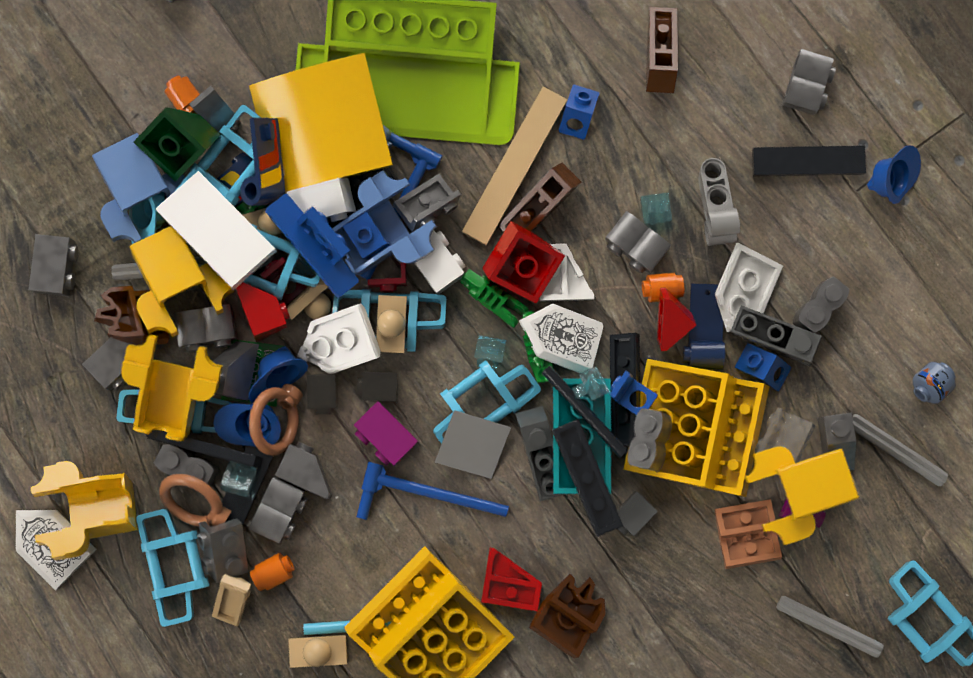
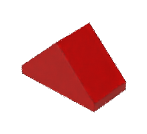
M660 288L657 341L660 350L667 351L696 326V322L692 313L667 288Z

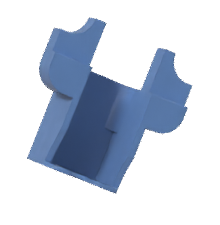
M138 133L92 155L99 173L114 200L106 203L101 210L102 222L113 242L119 239H129L134 243L142 240L127 211L131 207L161 192H164V195L168 198L185 179L183 174L176 182L167 174L161 175L154 161L133 143L139 136Z
M382 170L372 178L370 177L365 180L358 189V198L364 207L332 228L347 243L350 251L346 254L347 259L345 261L355 275L361 276L393 254L399 261L413 264L435 250L431 244V234L437 227L434 221H429L410 234L388 200L410 186L406 178L393 180ZM365 211L369 213L384 239L392 244L369 260L361 257L343 228V225Z

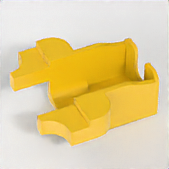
M172 226L130 246L132 256L150 289L149 292L143 294L137 301V311L149 334L161 330L169 333L172 338L179 335L164 306V302L170 297L198 284L203 288L216 314L219 315L224 312L222 307L223 301L234 290L208 263L199 267L186 241Z
M148 336L145 344L140 346L129 344L126 348L124 361L122 362L121 375L129 385L140 387L133 430L145 434H150L153 430H161L167 432V439L184 441L190 434L196 401H206L216 393L223 366L212 362L208 356L207 347L200 346L197 350L194 368L154 360L158 336Z
M780 446L752 454L754 468L749 475L745 476L747 483L775 474L780 476L792 514L762 524L761 526L763 532L772 531L778 534L783 545L808 538L813 534L816 527L814 513L859 499L842 449L833 450L795 463L793 455L788 449Z
M63 461L57 462L56 465L45 466L42 480L37 485L31 487V494L34 497L64 492L68 498L71 527L62 528L61 531L35 535V542L38 545L48 546L51 551V558L55 561L81 556L89 547V539L138 530L133 482L125 473L84 478L82 472L75 464Z

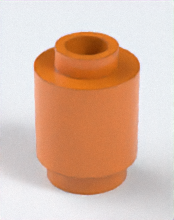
M180 75L173 77L166 83L165 94L176 109L197 114L189 104L200 95L187 76L182 78Z
M675 273L649 274L646 280L642 281V295L648 298L649 303L659 302L660 288H667L676 298L684 297V280L682 275H676Z
M277 553L255 565V569L250 571V576L259 591L264 589L270 590L293 577L292 571L295 568L288 555L283 556L281 553Z

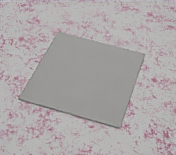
M454 410L435 463L492 479L511 427Z

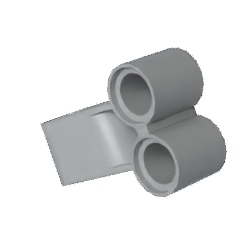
M717 158L706 159L700 168L698 182L706 220L704 222V231L707 245L713 246L737 242V234L740 233V220L737 209L733 207L725 164ZM714 171L719 177L709 178L705 172ZM719 197L724 203L721 205L713 204L710 198Z

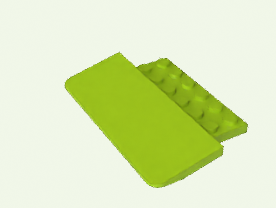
M328 0L325 45L298 43L296 70L365 53L382 124L390 129L391 133L400 137L504 145L512 139L514 134L520 62L492 60L497 3L469 0Z

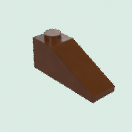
M649 7L646 92L674 93L678 73L677 8Z
M563 162L556 165L502 220L498 227L504 232L510 221L532 232L582 182Z

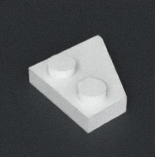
M550 244L562 252L565 257L542 293L540 301L594 300V293L589 288L567 244Z

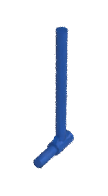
M391 133L389 141L392 145L411 154L416 164L408 180L410 186L402 191L399 197L401 198L418 187L426 169L429 171L437 169L443 155L419 143L414 144ZM377 265L362 274L361 277L366 280L371 279Z
M368 462L361 488L363 493L356 517L364 520L368 519L373 495L382 489V486L504 517L507 516L509 506L386 475L383 465Z

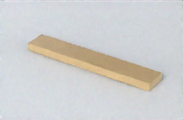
M544 86L542 87L463 228L462 233L487 246L568 99Z

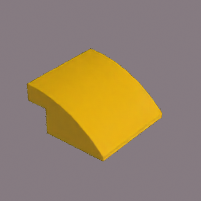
M365 53L309 66L249 85L255 113L261 118H278L285 194H287V191L336 178L351 179L360 176L362 173L393 165Z
M647 359L642 385L658 395L649 410L670 415L672 418V431L665 443L666 458L659 472L629 465L628 451L623 470L746 497L749 483L746 482L745 476L752 472L754 463L752 454L756 453L769 386L764 383L737 379L727 373ZM640 391V407H642L646 403L647 397L645 393Z
M425 546L344 627L347 634L369 654L374 665L388 678H475L515 638L496 616ZM392 621L388 626L385 625V623Z

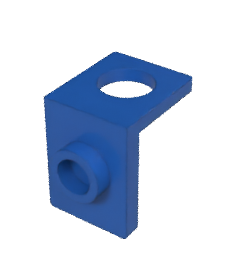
M573 85L559 132L585 140L599 92ZM573 118L578 119L582 122L583 127L578 130L572 129L568 126L567 121Z
M367 211L343 225L344 230L359 254L365 260L371 259L392 245L384 239Z
M747 343L735 365L737 370L764 381L778 392L792 368L777 355ZM779 367H781V374L776 381H774V374Z
M627 371L622 376L619 375L610 388L612 390L610 396L613 400L635 415L638 414L641 408L649 409L658 397L656 393L636 381ZM636 391L645 393L647 397L646 403L642 407H634L630 403V397Z

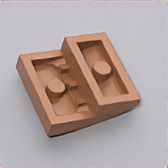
M771 499L715 509L725 569L782 559L777 534L772 531L763 532L761 526L776 520Z

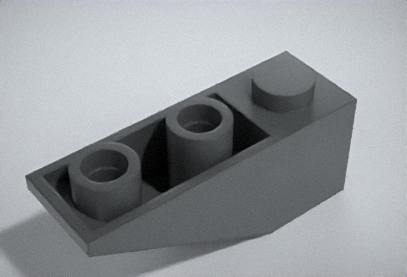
M742 305L730 331L779 355L809 367L813 363L822 337Z
M543 406L515 413L539 500L543 501L564 495L553 494V438Z

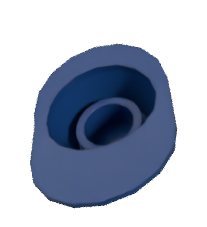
M912 145L905 146L893 158L880 160L874 167L873 176L867 184L868 189L875 191L880 196L887 197L893 204L899 203L915 184L920 173L921 158L917 148Z
M285 346L268 354L259 364V379L249 391V400L251 403H254L256 398L266 389L273 387L282 388L284 384L294 383L306 373L308 364L305 360L295 359L290 350Z
M254 403L228 404L220 408L215 414L213 422L219 437L235 445L256 447L249 430V417ZM266 404L261 416V431L268 443L275 444L280 438L281 425L279 417Z

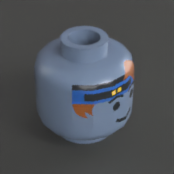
M942 362L928 363L913 377L915 396L922 402L940 403L956 387L954 371Z

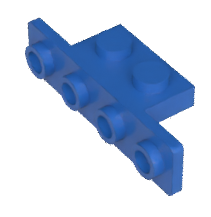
M284 194L266 208L265 212L337 298H340L359 282L356 275L342 260L350 251L345 239L333 231L322 212L317 211L312 206L303 213L288 194Z

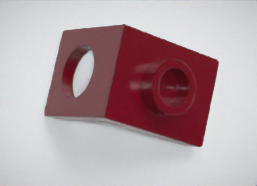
M282 257L280 260L275 259L264 268L265 272L261 274L262 278L278 284L286 260ZM296 282L294 292L290 294L284 293L282 302L285 305L289 304L307 286Z
M401 262V278L367 279L369 288H380V292H395L397 287L407 286L406 263Z

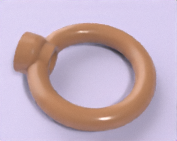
M284 384L282 388L273 387L266 389L256 398L249 417L250 435L258 450L266 455L275 456L285 452L289 444H292L296 437L299 425L297 404L303 397L302 392L297 387L291 384ZM272 399H278L277 403L280 407L286 409L288 418L285 434L276 444L268 443L261 431L262 412L266 404Z
M187 474L170 475L160 485L159 495L165 508L174 517L189 525L199 527V523L205 521L209 526H216L225 523L231 513V510L222 506L221 499L215 490L194 476ZM182 485L198 491L210 503V513L202 516L184 510L174 501L171 495V488Z

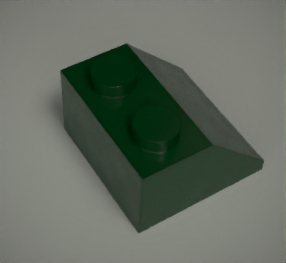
M165 107L133 143L176 182L221 134L199 114Z

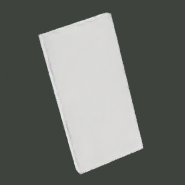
M199 171L156 208L157 212L233 290L276 252L275 248Z

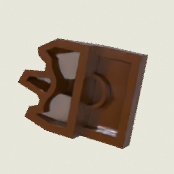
M133 286L111 287L101 294L108 307L97 309L94 322L111 326L108 328V337L137 346L145 344L150 335L158 336L156 345L167 344L170 339L169 333L161 330L149 334L139 316L137 301L150 290L134 291Z
M569 574L541 603L529 628L573 659L579 658L591 633L597 632L606 614L605 599L600 597L593 600L591 598L595 584L590 577L577 588L575 586V578Z

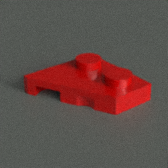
M490 547L481 602L538 611L542 582L501 552Z

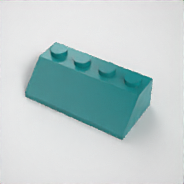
M563 379L611 431V379ZM553 386V429L579 419L611 494V448ZM553 435V494H578Z

